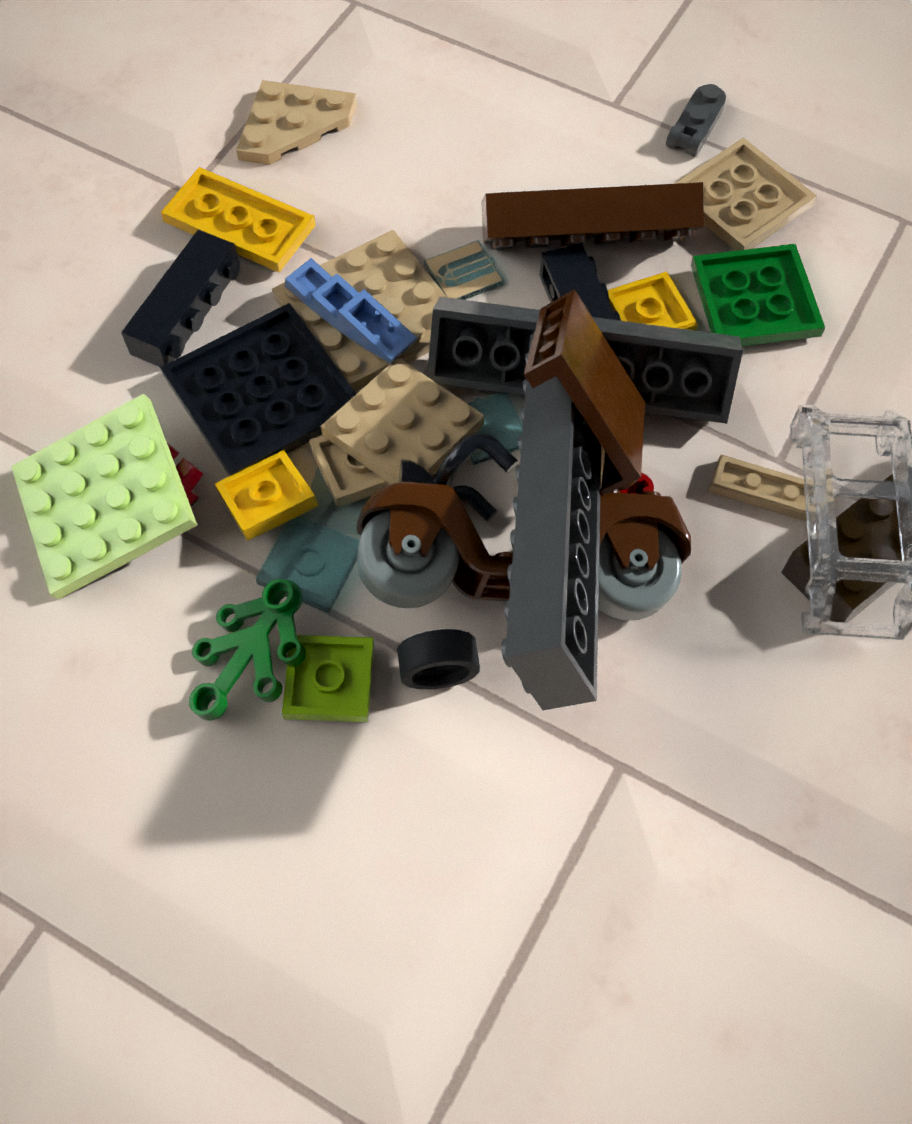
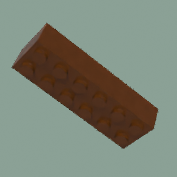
M703 182L485 193L481 201L483 244H491L492 250L512 249V246H515V242H526V248L547 247L553 240H560L561 246H571L587 242L586 239L595 238L596 245L614 244L616 241H621L622 237H629V243L649 242L650 239H657V235H664V241H677L693 237V231L704 227Z

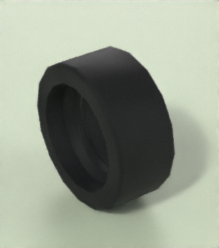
M458 629L426 631L405 639L397 647L401 683L410 688H448L463 684L473 679L480 672L476 639L466 631Z

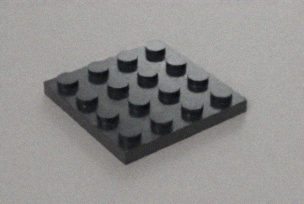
M290 303L160 367L163 377L228 476H232L284 450L287 454L308 443L310 439L321 436V425L356 395L353 388Z

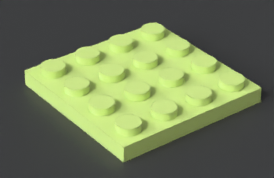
M145 394L136 397L11 466L49 594L57 599L63 598L197 526L153 404Z

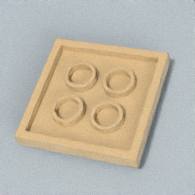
M744 137L674 183L703 182L704 225L735 251L753 249L814 206L817 198L816 194Z
M398 357L322 424L321 431L325 438L389 484L399 482L401 459L417 463L424 467L432 476L439 469L447 455L464 438L475 434L484 425L485 415Z

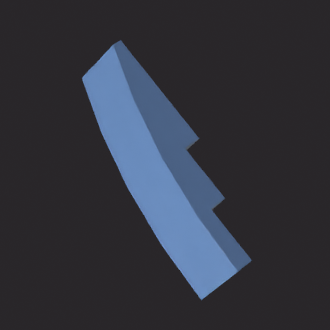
M312 258L285 278V287L311 310L361 347L390 364L417 341V337L365 289L358 293L338 273L332 277Z

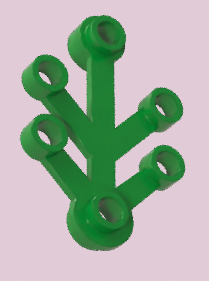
M275 579L265 586L262 597L238 605L226 604L222 606L216 614V621L224 630L233 633L214 639L202 638L194 644L192 655L204 666L214 665L219 660L221 654L236 650L214 684L202 683L191 692L189 707L200 718L211 721L220 718L226 712L228 703L226 696L252 658L256 677L253 683L254 693L264 702H273L280 697L282 684L273 674L268 638L276 623L281 640L277 648L279 659L289 667H296L306 657V649L297 640L294 614L299 610L303 601L302 590L295 582L287 579ZM284 597H287L283 603L279 604ZM235 613L234 618L226 623L228 616ZM261 615L254 626L239 630L243 626L245 619ZM211 647L210 653L202 657L204 650ZM296 647V653L287 658L288 651ZM273 682L271 690L263 693L265 685ZM216 700L214 705L208 709L210 702Z

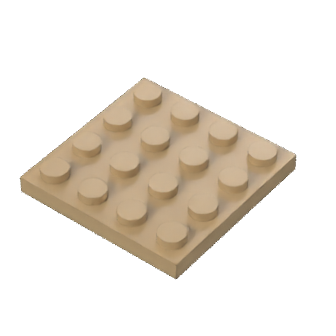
M394 230L320 265L332 277L338 273L358 293L365 289L417 337V341L399 356L400 359L410 363L429 353L433 308L439 297L447 296ZM285 282L272 288L273 297L279 306L291 304L354 391L367 385L390 365L387 361L345 336L316 314L285 287Z

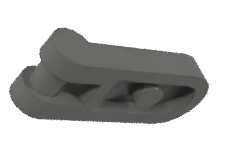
M714 84L698 87L675 126H672L666 140V146L674 149L677 146L687 149L688 154L697 157L723 112L726 100L725 92Z

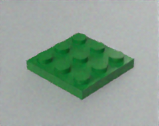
M796 244L693 256L691 268L711 333L739 336L742 346L822 337L825 325Z

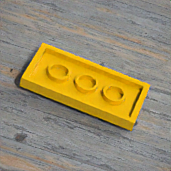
M198 167L161 211L163 222L192 235L199 229L235 243L238 255L278 273L281 272L316 226L314 215L201 167Z

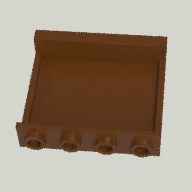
M574 289L540 309L524 376L532 388L557 376L605 450L601 492L603 495H606L616 489L618 491L628 489L641 478L645 402Z

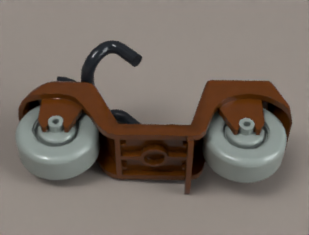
M484 433L471 434L464 438L441 463L435 480L424 467L411 460L401 459L399 482L377 490L365 503L356 526L357 533L360 535L357 567L363 584L377 599L398 608H418L440 598L450 587L451 583H453L460 593L470 599L509 600L510 583L507 569L512 564L513 552H500L495 556H490L462 501H466L486 522L490 521L497 514L498 510L472 487L465 485L450 487L459 467L477 450L486 452L506 473H509L518 464L519 461L497 439ZM616 489L606 495H603L601 492L598 610L620 620L647 618L657 613L677 591L682 575V564L691 555V535L673 498L670 496H661L660 493L655 491L628 494L621 493Z

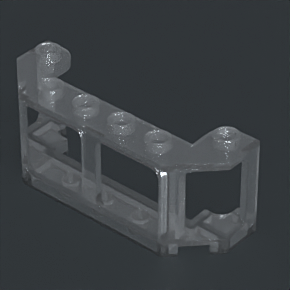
M799 405L790 425L791 442H796V448H802L811 577L805 587L806 594L810 596L811 612L803 611L801 614L802 633L903 640L912 629V432L910 420L894 410H886L883 416L832 414L821 411L815 405ZM829 434L875 437L877 454L886 457L891 454L894 482L840 479L835 477L832 472ZM836 497L896 500L902 561L842 556L838 550L834 499ZM844 579L905 583L894 601V626L829 622L836 582Z

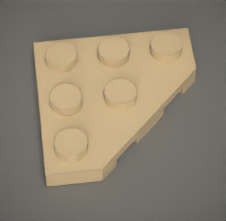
M262 80L236 148L238 160L270 165L281 160V154L296 147L299 151L320 141L322 134L334 128L339 132L349 127L357 105L356 93Z

